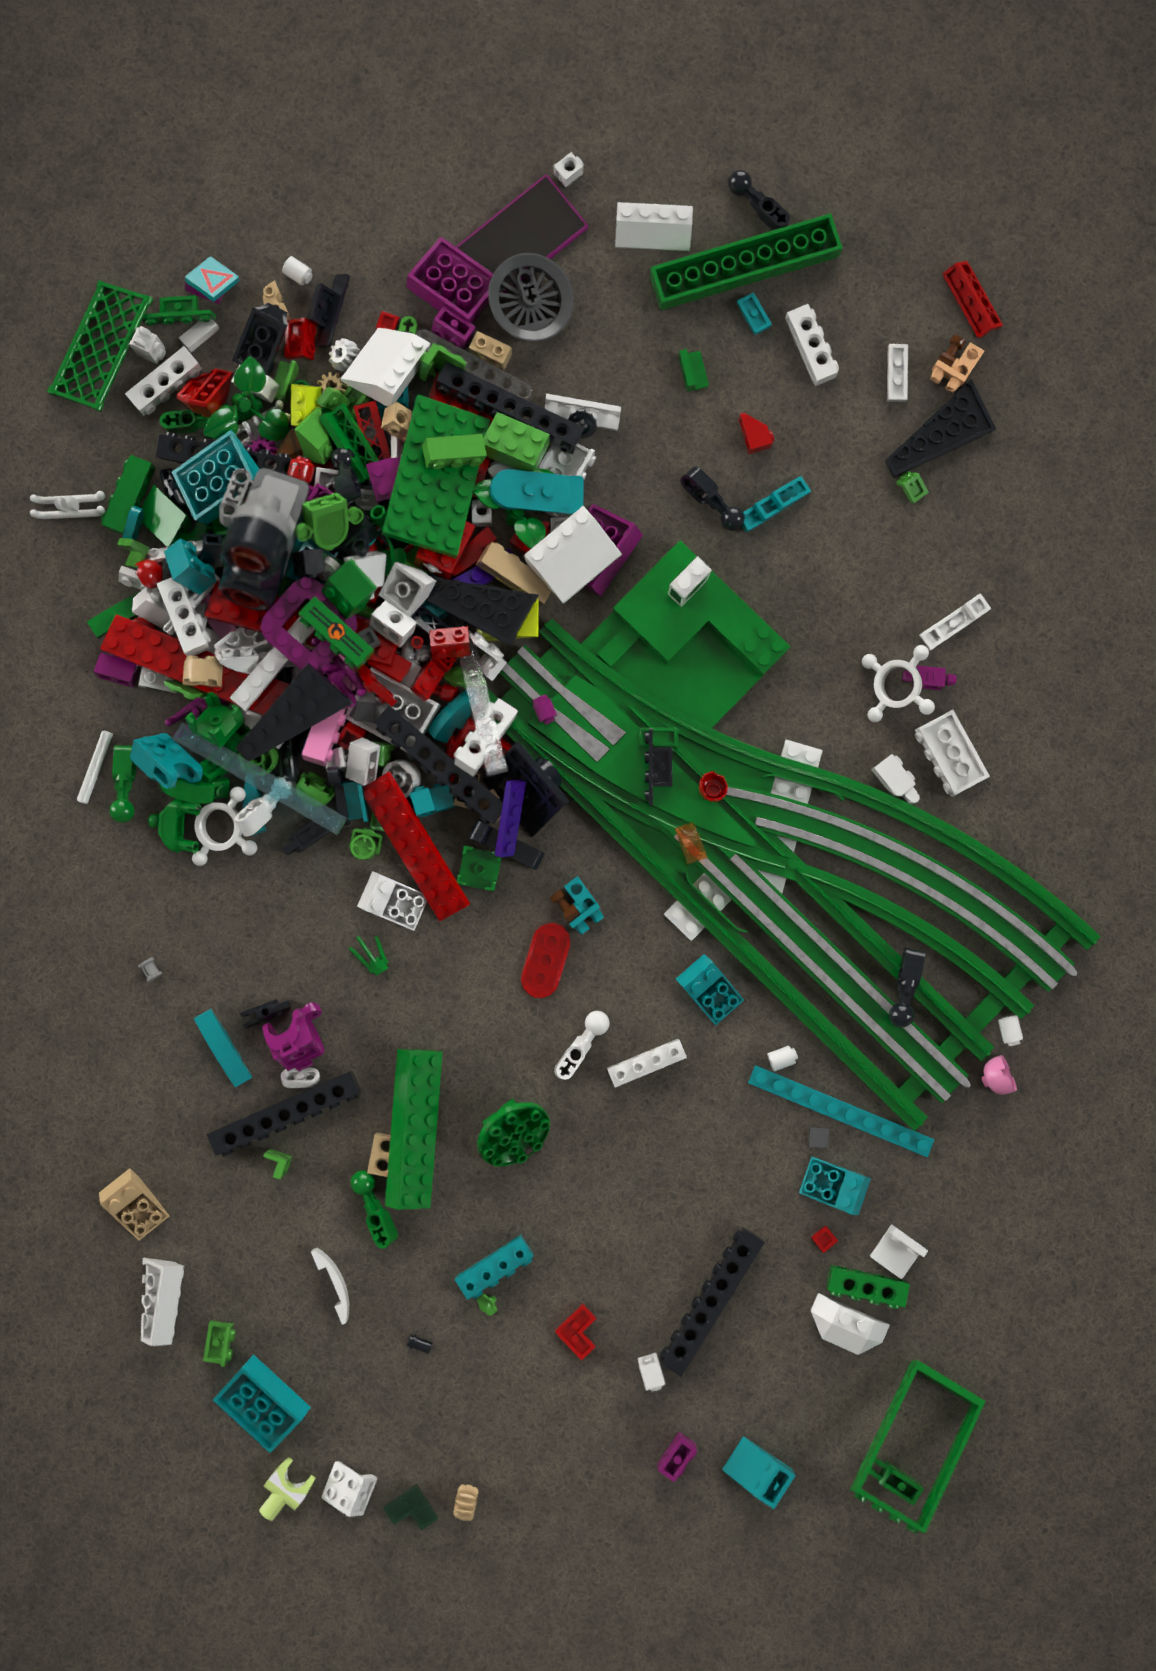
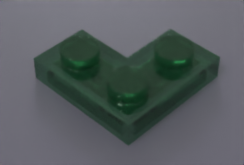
M417 1484L386 1504L383 1508L394 1525L411 1514L421 1531L438 1519V1515Z

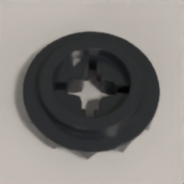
M577 410L575 413H571L568 420L578 425L584 419V431L581 439L591 437L597 429V419L593 417V414L587 413L586 410Z

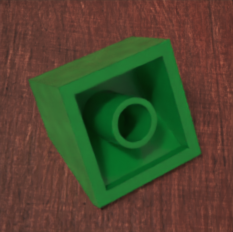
M349 559L328 578L321 591L335 605L339 612L348 619L364 609L377 586L352 559Z

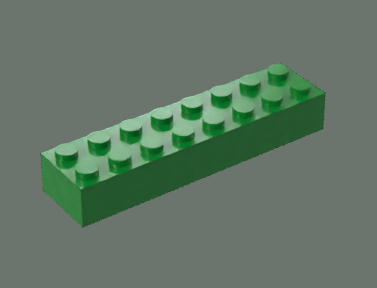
M397 1049L385 1206L397 1210L431 1208L443 1051Z

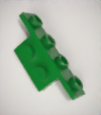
M196 295L161 297L160 313H147L144 315L142 322L149 326L161 322L168 325L178 321L182 323H192L195 320L210 322V320L216 319V314L211 310H199L198 297Z

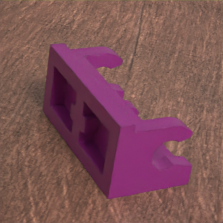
M100 653L93 672L97 678L134 688L139 669H137L138 665L124 659Z

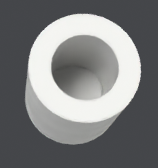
M290 256L284 263L282 273L300 285L308 284L312 279L311 268L293 256Z
M1018 1016L999 1019L1003 1042L1008 1043L1009 1046L1020 1044L1023 1036Z
M790 1046L767 1053L774 1072L796 1064L795 1060L798 1059L795 1049H791Z

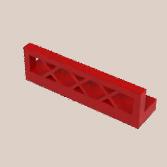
M968 261L957 262L942 273L978 339L985 336L991 330H996L1003 326Z
M372 401L353 406L358 426L364 436L368 425L376 430L373 441L366 436L365 438L371 442V447L375 444L381 448L382 453L378 459L381 460L382 456L383 459L391 458L385 431L381 428L382 420L377 402ZM370 408L371 416L368 421L360 418L359 409ZM361 421H363L364 423H366V425H365L364 428H363V425H362V422H361Z

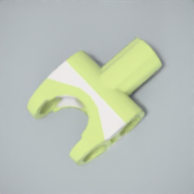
M290 1457L286 1458L276 1468L264 1484V1487L271 1492V1495L259 1511L262 1516L271 1521L275 1519L285 1504L295 1511L315 1480V1477L311 1474L306 1482L292 1484L287 1474L288 1467L293 1461Z

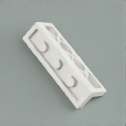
M546 394L545 409L565 419H568L570 414L575 413L577 410H586L587 413H592L593 417L597 419V428L618 431L621 414L620 406ZM584 419L581 420L580 425H584Z

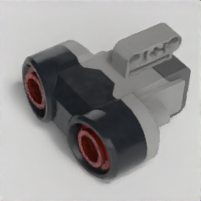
M263 468L258 470L254 480L250 479L251 476L247 470L237 469L232 474L220 505L219 520L222 525L229 528L220 549V556L225 567L218 589L226 599L237 605L252 610L266 611L274 605L285 576L287 563L297 539L294 535V530L298 524L303 522L302 503L307 502L309 487L302 480L270 469Z

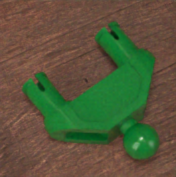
M174 799L160 814H151L148 817V825L151 828H158L159 836L170 851L176 853L181 851L197 853L199 847H194V845L199 846V843L197 841L184 840L183 836L185 813L198 816L201 812L200 809H196L201 808L199 803Z

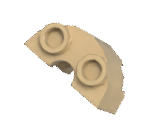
M274 280L264 287L263 302L264 304L271 303L286 311L287 320H291L285 304L280 303L283 299Z
M193 655L187 656L184 661L183 686L206 685L208 687H222L223 665L213 656H207L206 659H198L197 656Z

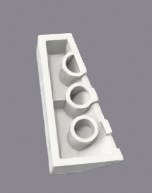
M143 1258V1265H146V1275H142V1283H146L145 1295H142L145 1313L141 1314V1341L150 1346L172 1345L184 1266L172 1261Z

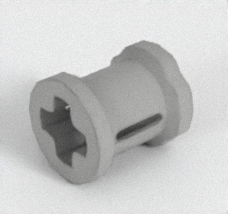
M153 957L138 965V968L142 969L146 975L148 983L163 974L154 964Z

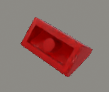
M396 653L391 667L370 661L367 662L368 665L399 683L407 676L412 666L410 661Z

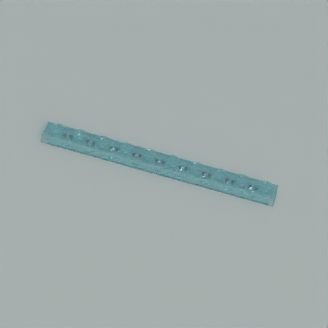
M183 722L173 737V740L336 835L339 834L347 820L345 816L225 746L219 748L192 733L189 726Z

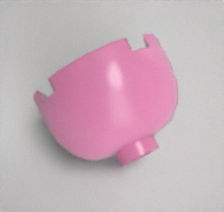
M1003 1055L990 1059L985 1064L983 1069L984 1076L981 1077L984 1086L990 1087L994 1093L999 1095H1006L1017 1091L1014 1077L1011 1076L1009 1065Z

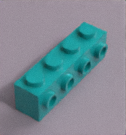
M520 1234L457 1275L455 1281L467 1300L471 1297L476 1299L483 1294L482 1290L486 1287L493 1288L503 1276L508 1278L516 1272L515 1269L520 1265L525 1267L531 1263L534 1253L522 1234Z

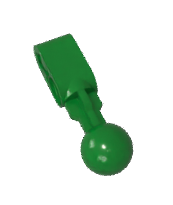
M222 405L219 407V409L227 408L233 414L232 406ZM190 410L172 411L161 415L160 424L166 432L175 434L193 433L198 429L204 428L210 417H205ZM237 412V419L234 420L237 424H238V421H239V414H238V412ZM193 418L190 424H186L188 419Z
M115 745L113 750L112 777L113 781H115L114 789L117 791V800L110 805L109 813L111 818L118 823L130 821L135 813L133 804L128 800L129 792L132 790V782L135 781L136 764L130 759L132 745Z
M366 1170L357 1171L351 1178V1188L356 1194L362 1195L364 1199V1208L367 1213L366 1224L375 1245L382 1249L386 1248L397 1240L398 1232L388 1210L383 1208L380 1201L375 1198L373 1193L375 1187L374 1176L367 1173Z

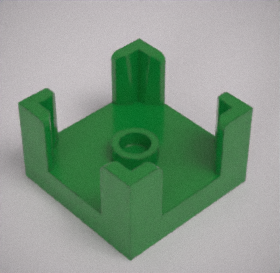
M209 692L204 698L208 708L197 719H195L192 712L185 719L192 733L221 748L245 722L240 707L232 704L233 710L221 704L219 697L215 693Z
M464 846L457 883L495 892L502 857L496 856L493 851Z

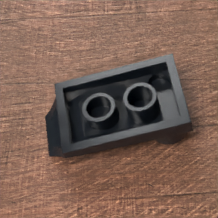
M266 303L260 307H253L231 361L241 365L248 356H251L262 366L265 375L268 376L274 369V360L288 326L287 312L271 303Z

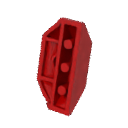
M215 368L210 370V373L196 376L190 379L177 394V399L193 412L202 414L205 417H211L227 401L233 372Z

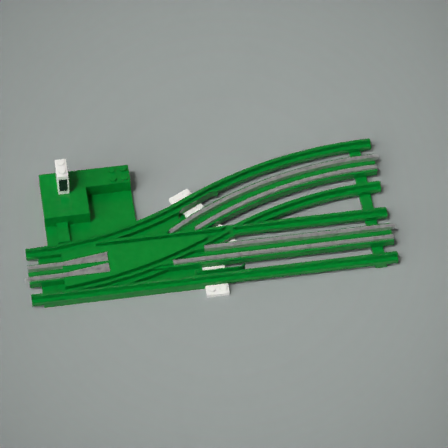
M681 540L613 607V612L582 644L575 640L552 618L539 631V634L552 647L539 658L524 645L499 672L512 686L501 700L518 710L516 718L505 733L515 743L519 741L533 759L541 757L549 760L560 774V787L677 900L664 915L690 941L706 928L913 1131L922 1126L923 1122L928 1118L913 1103L925 1089L940 1103H943L951 1096L950 1094L959 1084L970 1087V1082L967 1080L969 1075L953 1060L965 1047L979 1061H982L991 1054L990 1052L995 1047L980 1034L985 1026L1005 1006L1015 1016H1018L1019 1019H1022L1031 1012L1030 1010L1034 1005L1019 992L1031 978L1042 989L1049 992L1058 984L1057 982L1066 972L1072 976L1077 975V971L1073 967L1075 963L1060 948L1072 937L1084 950H1088L1101 937L1075 912L1041 884L964 832L885 792L818 768L823 750L785 740L782 754L779 756L712 729L791 646ZM484 686L477 692L480 698L476 705L487 715L486 710L491 702L495 704L498 698ZM543 695H547L551 699L557 713L555 721L547 725L544 722H539L533 708V700ZM491 719L495 724H499L498 720ZM639 727L678 728V748H672V787H653V806H649V802H645V791H649V783H645V771H649V763H645V752H649V747H639ZM715 771V773L724 776L728 784V791L721 801L710 802L700 795L698 789L699 781L705 773ZM815 789L832 794L840 802L846 798L937 840L1004 882L1056 924L1043 935L994 896L932 857L864 824L808 804L811 790ZM799 842L845 859L904 887L960 921L993 945L1016 965L1003 978L967 948L913 913L859 885L806 865L794 853L796 843ZM786 879L795 881L896 980L898 979L902 957L844 901L881 918L927 945L968 974L989 991V994L964 1018L921 976L920 984L916 988L913 997L950 1034L938 1046L914 1022L905 1028L894 1026L890 1022L889 1011L895 1003L782 894ZM731 900L911 1074L898 1088L737 932H747V930L737 928L720 912Z

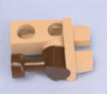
M953 335L950 339L951 346L937 360L930 380L938 384L943 377L950 380L945 388L952 393L959 386L963 385L984 353L983 349L970 342L960 359L954 357L957 350L962 349L966 344V341L958 335Z

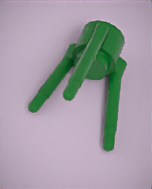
M357 936L356 939L371 961L368 963L352 947H349V950L375 976L387 970V963L389 961L385 957L379 937L375 936V940L382 959L379 956L374 958L362 939Z

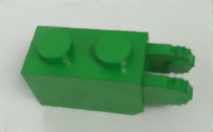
M876 1457L874 1463L882 1468L878 1473L871 1467L869 1474L875 1477L883 1487L914 1506L924 1490L920 1482L888 1461L884 1462Z

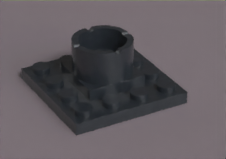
M519 741L506 752L483 778V781L491 790L494 789L502 802L504 800L506 781L523 780L526 782L519 823L531 837L535 836L569 802L565 794L559 789L561 777L556 767L554 768L553 764L545 758L538 757L533 759Z

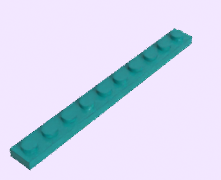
M756 1065L748 1080V1083L927 1158L935 1140Z

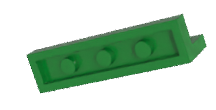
M341 403L333 411L323 413L319 419L337 448L345 450L349 448L354 452L355 458L351 457L350 466L357 475L360 484L369 482L370 476L366 464H368V461L377 462L380 460L345 403ZM341 410L345 415L344 423L340 422L336 416ZM348 427L353 428L355 431V440L349 438ZM358 444L364 446L365 456L359 454Z

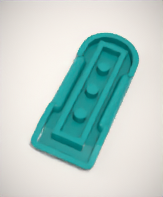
M506 469L498 472L490 483L491 498L498 506L504 509L573 515L584 506V479L582 476Z

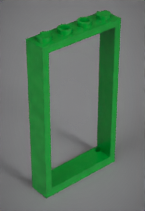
M912 1360L850 1488V1491L855 1493L854 1497L863 1503L866 1500L872 1503L871 1508L880 1513L885 1511L890 1514L888 1518L898 1524L903 1522L907 1525L906 1529L916 1535L918 1532L925 1534L986 1401L919 1360ZM917 1372L970 1404V1407L922 1511L915 1522L861 1488Z

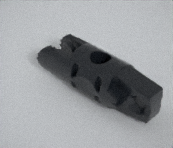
M171 468L160 470V478L169 499L185 513L187 503L172 474L173 470Z
M275 999L263 1005L242 1011L240 1016L246 1017L255 1012L257 1020L246 1022L244 1027L247 1029L269 1019L282 1016V1010L291 1006L289 1000L278 1003V1000ZM265 1008L269 1010V1014L267 1016L263 1013V1010Z

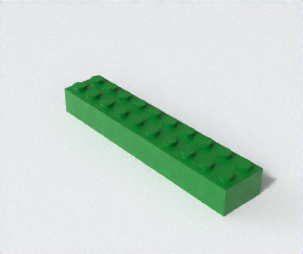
M830 213L652 266L650 278L660 310L662 311L839 258L843 247L832 214Z

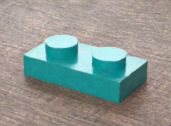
M754 292L737 301L736 304L754 335L772 326Z

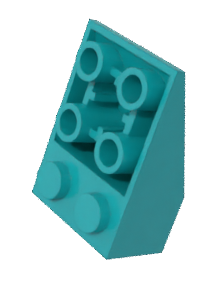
M705 954L676 978L677 982L715 1026L744 1001L718 967Z
M811 1156L799 1193L851 1215H859L871 1178Z
M744 1436L722 1468L731 1478L772 1509H775L795 1477L791 1467Z

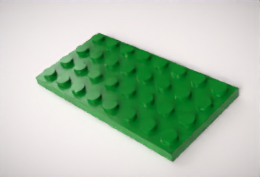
M417 394L381 535L456 559L479 466L463 465L458 468H452V466H446L441 469L426 468L422 445L426 438L482 434L484 438L490 419Z

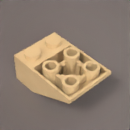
M130 1168L99 1192L100 1205L138 1240H141L169 1217V1214L145 1183Z

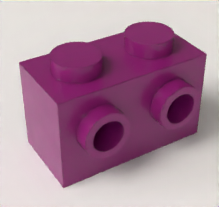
M443 306L433 320L431 331L438 338H443L449 342L453 348L464 351L473 339L475 326Z
M679 1431L658 1461V1471L675 1482L684 1473L685 1466L689 1460L692 1461L697 1453L695 1442Z

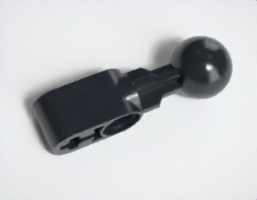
M737 170L730 175L728 179L730 191L735 195H745L749 199V204L757 211L758 217L772 231L788 226L790 221L789 213L772 197H767L761 191H756L752 187V179L748 172ZM763 207H769L771 211H765Z
M336 448L331 455L332 465L339 470L334 478L335 492L349 503L361 497L359 479L350 466L351 457L355 458V454L349 448L347 450Z
M692 467L681 477L682 487L697 502L708 504L712 509H716L721 514V523L725 529L736 531L743 526L745 521L744 512L735 506L728 507L723 502V498L718 494L717 484L701 468Z
M907 947L903 951L897 979L899 984L897 992L900 996L898 1003L893 1005L889 1011L890 1022L896 1027L905 1028L913 1022L914 1012L909 1005L911 997L915 995L916 988L920 984L926 955L924 951Z

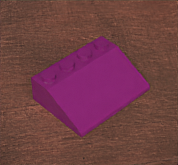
M440 237L407 275L406 288L438 311L445 306L473 324L489 302L488 290L493 273Z
M592 503L588 512L596 519L622 554L583 587L602 597L643 534L634 523Z

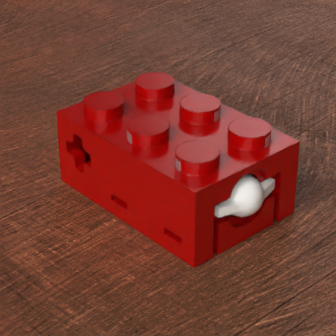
M466 521L456 559L420 547L415 557L414 565L419 568L421 566V569L437 577L450 580L473 535L475 525Z

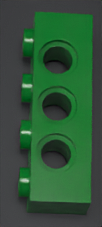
M830 1265L826 1285L831 1295L842 1297V1294L849 1295L850 1299L861 1301V1298L868 1299L869 1303L880 1305V1302L887 1303L888 1307L899 1309L900 1306L906 1307L910 1287L906 1280ZM846 1280H853V1284L851 1287H844V1282ZM870 1283L872 1285L871 1290L864 1292L863 1286ZM889 1287L891 1289L890 1294L882 1296L883 1289Z

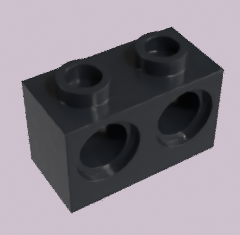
M322 549L302 550L292 554L295 577L313 579L319 578V574L325 573Z

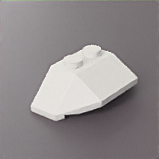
M820 1293L817 1294L811 1308V1313L821 1338L857 1355L881 1344L890 1326L888 1323Z

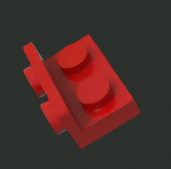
M307 318L287 320L284 357L289 360L297 358L314 360L316 325L307 320Z

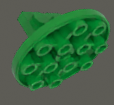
M512 1098L482 1122L484 1127L478 1136L477 1149L482 1159L494 1167L524 1163L529 1156L543 1147V1142L550 1129L549 1116L544 1108L536 1103H516ZM530 1146L533 1152L527 1156L524 1149Z

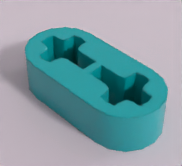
M136 506L130 509L123 538L136 540L142 524L144 509Z

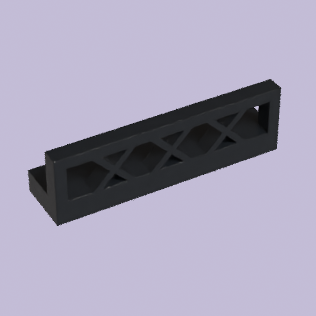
M380 596L376 606L379 607L385 599ZM422 604L410 616L417 622L413 636L421 637L424 641L423 644L430 650L429 631L436 628H451ZM421 616H427L430 622H424Z

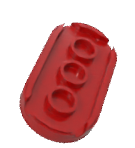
M544 924L533 935L521 974L522 986L532 997L544 998L550 996L559 985L571 944L569 933L559 924Z

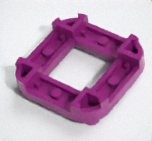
M307 577L295 581L270 608L262 619L261 630L266 641L297 666L299 670L302 671L310 663L320 672V668L324 664L331 662L336 656L329 648L331 645L324 640V642L321 641L310 652L282 627L306 600H311L314 596L355 633L357 630V620L355 615L346 619L321 591L323 585L317 580Z

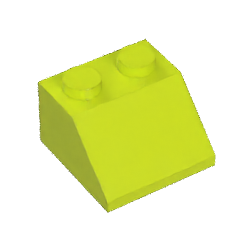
M291 384V425L298 426L316 407L321 409V406L316 402L321 396V387Z

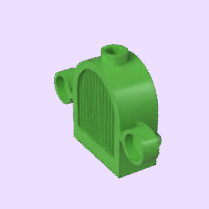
M338 493L330 494L302 503L304 523L298 524L295 527L294 535L301 541H307L310 538L324 550H332L346 538L349 529L348 522L359 524L364 515L357 507H351L347 510V500Z

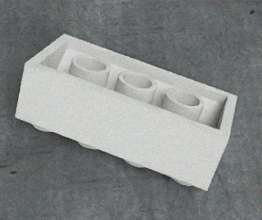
M618 202L615 248L690 251L693 206Z

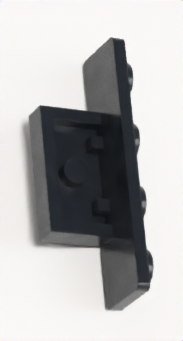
M336 274L331 289L322 283L316 285L307 320L320 327L315 343L318 347H329L331 345L350 279L348 274Z
M649 728V732H645V744H649V752H645V763H649V771H645V783H649V791H645V802H649V806H653V787H672V748H653V728Z

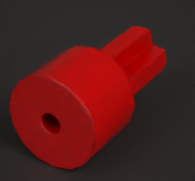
M449 684L444 686L437 685L432 695L439 696L442 701L450 703L458 696V687H453Z

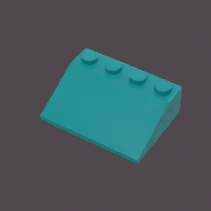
M229 430L172 471L194 520L206 525L219 517L220 505L234 471L245 469L250 473V479L254 480L256 473L260 470L232 430Z
M254 1354L213 1399L221 1409L269 1453L301 1422L311 1409L303 1399Z

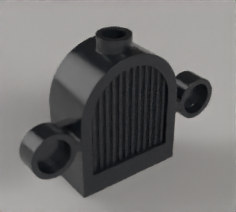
M353 501L347 507L359 508L363 512V519L359 524L348 522L349 529L344 541L334 549L329 550L333 555L337 552L343 557L364 556L369 551V544L380 535V532L364 509Z

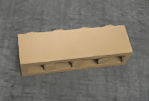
M492 542L488 544L476 563L478 567L512 590L538 594L539 606L545 604L551 593L548 586L528 564L522 563L515 554L506 552L504 547L498 543Z

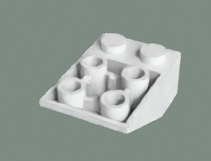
M372 871L357 907L414 931L427 900L422 892Z

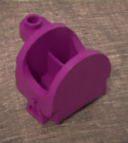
M315 1002L306 1004L302 1009H295L290 1028L278 1035L270 1023L263 1025L264 1037L273 1059L285 1067L287 1071L296 1068L300 1072L312 1066L313 1062L311 1060L323 1055L325 1052L320 1036L311 1021L322 1014L319 1004H315Z

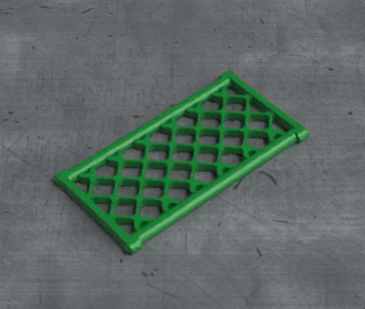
M99 280L91 302L47 392L50 395L58 396L101 412L104 407L103 403L128 352L129 343L136 332V328L140 326L148 306H151L153 298ZM105 289L113 291L108 295L104 294ZM119 294L126 295L127 297L120 300ZM116 296L117 302L109 306L108 300ZM134 298L142 300L141 304L135 305ZM131 301L132 306L124 311L123 304ZM105 302V309L97 312L98 303ZM119 307L120 313L112 317L111 311ZM134 311L136 313L134 320L127 322L126 315ZM108 313L109 319L101 323L100 317ZM123 318V325L116 328L115 321ZM97 319L98 325L90 329L88 327L90 321ZM111 324L112 330L104 334L103 328ZM126 328L128 330L126 337L119 339L118 332ZM100 329L101 336L93 340L92 334ZM89 335L90 342L82 346L80 342L83 336ZM115 335V342L108 345L107 338ZM103 340L104 347L97 351L96 344ZM118 345L120 347L118 354L111 356L110 349ZM92 346L93 353L85 357L84 351ZM107 351L108 358L100 362L99 355ZM81 352L82 359L74 363L72 359L75 353ZM95 357L96 365L89 368L88 361ZM110 362L112 364L110 371L103 373V365ZM84 363L85 370L78 374L76 368ZM99 368L100 375L92 379L91 372ZM73 369L74 376L66 380L64 376L67 370ZM87 374L88 382L81 385L80 378ZM102 379L104 381L102 388L95 390L94 384ZM76 380L77 387L70 391L69 384ZM91 385L92 392L84 396L83 389ZM65 386L66 393L58 391L59 387ZM80 392L81 397L77 398L72 395ZM93 396L96 398L95 403L87 401Z

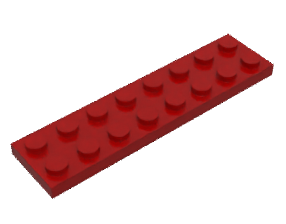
M387 772L363 787L366 802L438 920L442 921L470 905V902L391 772Z

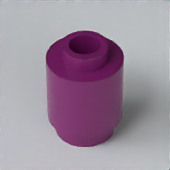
M547 695L534 699L533 708L539 722H544L545 725L554 722L557 713L551 699Z

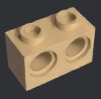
M478 331L469 346L471 356L503 371L512 355L510 346Z
M398 402L391 404L384 409L381 428L405 442L412 411Z
M376 1133L374 1135L367 1173L387 1177L388 1169H381L379 1161L385 1160L388 1162L389 1150H385L382 1143L383 1141H390V1135Z

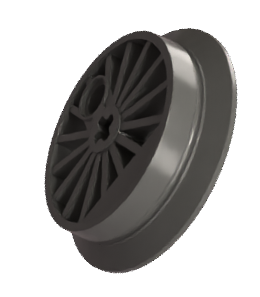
M535 253L517 254L502 262L495 270L488 290L489 305L498 324L513 337L524 341L539 342L554 337L566 326L573 310V291L568 277L554 261ZM514 271H517V272H518V275L516 276V278H515L514 275L512 274V272H514ZM534 271L540 273L537 281H535ZM507 276L514 287L504 282L503 279ZM520 277H524L528 284H523ZM543 277H546L549 282L538 290ZM550 285L555 289L554 292L540 295ZM500 286L512 294L499 292ZM555 296L558 298V302L542 300ZM499 298L512 300L513 302L500 304ZM517 306L506 316L504 315L502 309ZM544 306L558 308L557 314ZM522 308L513 325L508 318ZM525 313L524 325L518 326L522 316ZM542 313H544L550 318L546 319Z

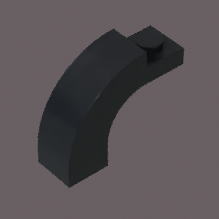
M203 534L202 550L197 555L201 562L211 565L214 571L221 561L222 535ZM163 559V576L172 577L167 560Z

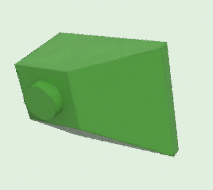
M316 407L294 430L305 458L312 460L314 463L324 465L331 458L334 447L332 438L319 419L322 415L321 409Z

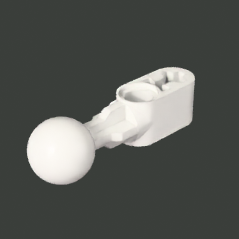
M287 776L277 777L273 783V791L270 794L254 799L235 816V821L244 836L255 834L271 819V812L280 799H289L296 794V781L286 782L284 778H288Z
M593 1011L587 1015L585 1019L586 1030L581 1036H577L554 1068L557 1078L564 1080L571 1078L591 1048L593 1038L596 1035L604 1034L608 1030L609 1018L605 1013ZM573 1049L578 1050L580 1053L578 1060H573L570 1057ZM568 1062L574 1064V1066L569 1065L566 1071L568 1074L561 1075L560 1067H565Z

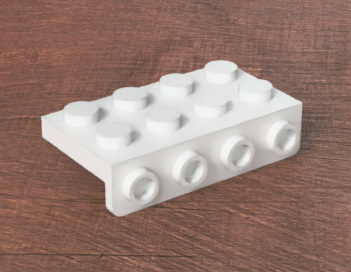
M578 444L572 455L564 453L558 447L551 445L538 468L547 469L559 475L582 476L585 479L587 467H592L596 460L594 456L595 450H589ZM545 512L554 518H559L560 514Z
M954 710L915 730L917 741L923 744L925 748V756L929 761L933 762L935 774L938 778L941 777L944 782L943 788L951 797L990 777Z

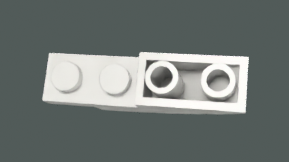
M244 646L240 649L224 648L215 651V656L220 664L238 672L251 674L269 652L257 654L253 647ZM291 661L285 665V667L295 666Z

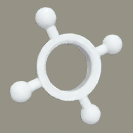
M919 645L915 647L913 651L914 657L910 662L892 660L881 666L877 663V658L873 654H867L863 657L862 665L866 669H873L877 672L874 679V691L880 702L877 707H873L868 711L867 716L871 722H879L882 719V711L886 706L902 708L913 701L919 705V710L925 715L931 714L934 711L935 705L933 701L929 699L924 700L919 696L922 689V679L916 666L919 661L925 660L928 657L929 650L926 646ZM903 667L912 674L914 687L906 699L894 701L885 692V678L893 669Z
M234 787L230 791L231 799L228 804L211 803L200 809L201 812L195 819V833L203 846L200 851H197L192 856V861L195 865L203 866L208 860L207 853L210 849L214 851L226 850L235 843L242 847V851L246 855L250 856L256 853L257 844L252 840L246 841L241 837L242 831L235 821V816L238 814L235 806L238 802L243 801L246 796L243 788ZM217 809L227 812L234 822L233 835L225 843L215 842L206 831V820L209 814Z

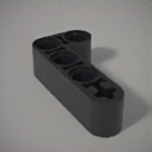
M476 820L469 838L496 850L499 830ZM516 840L515 853L513 856L508 857L537 870L545 853L520 840Z

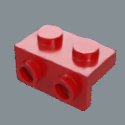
M467 626L429 631L432 659L471 655Z

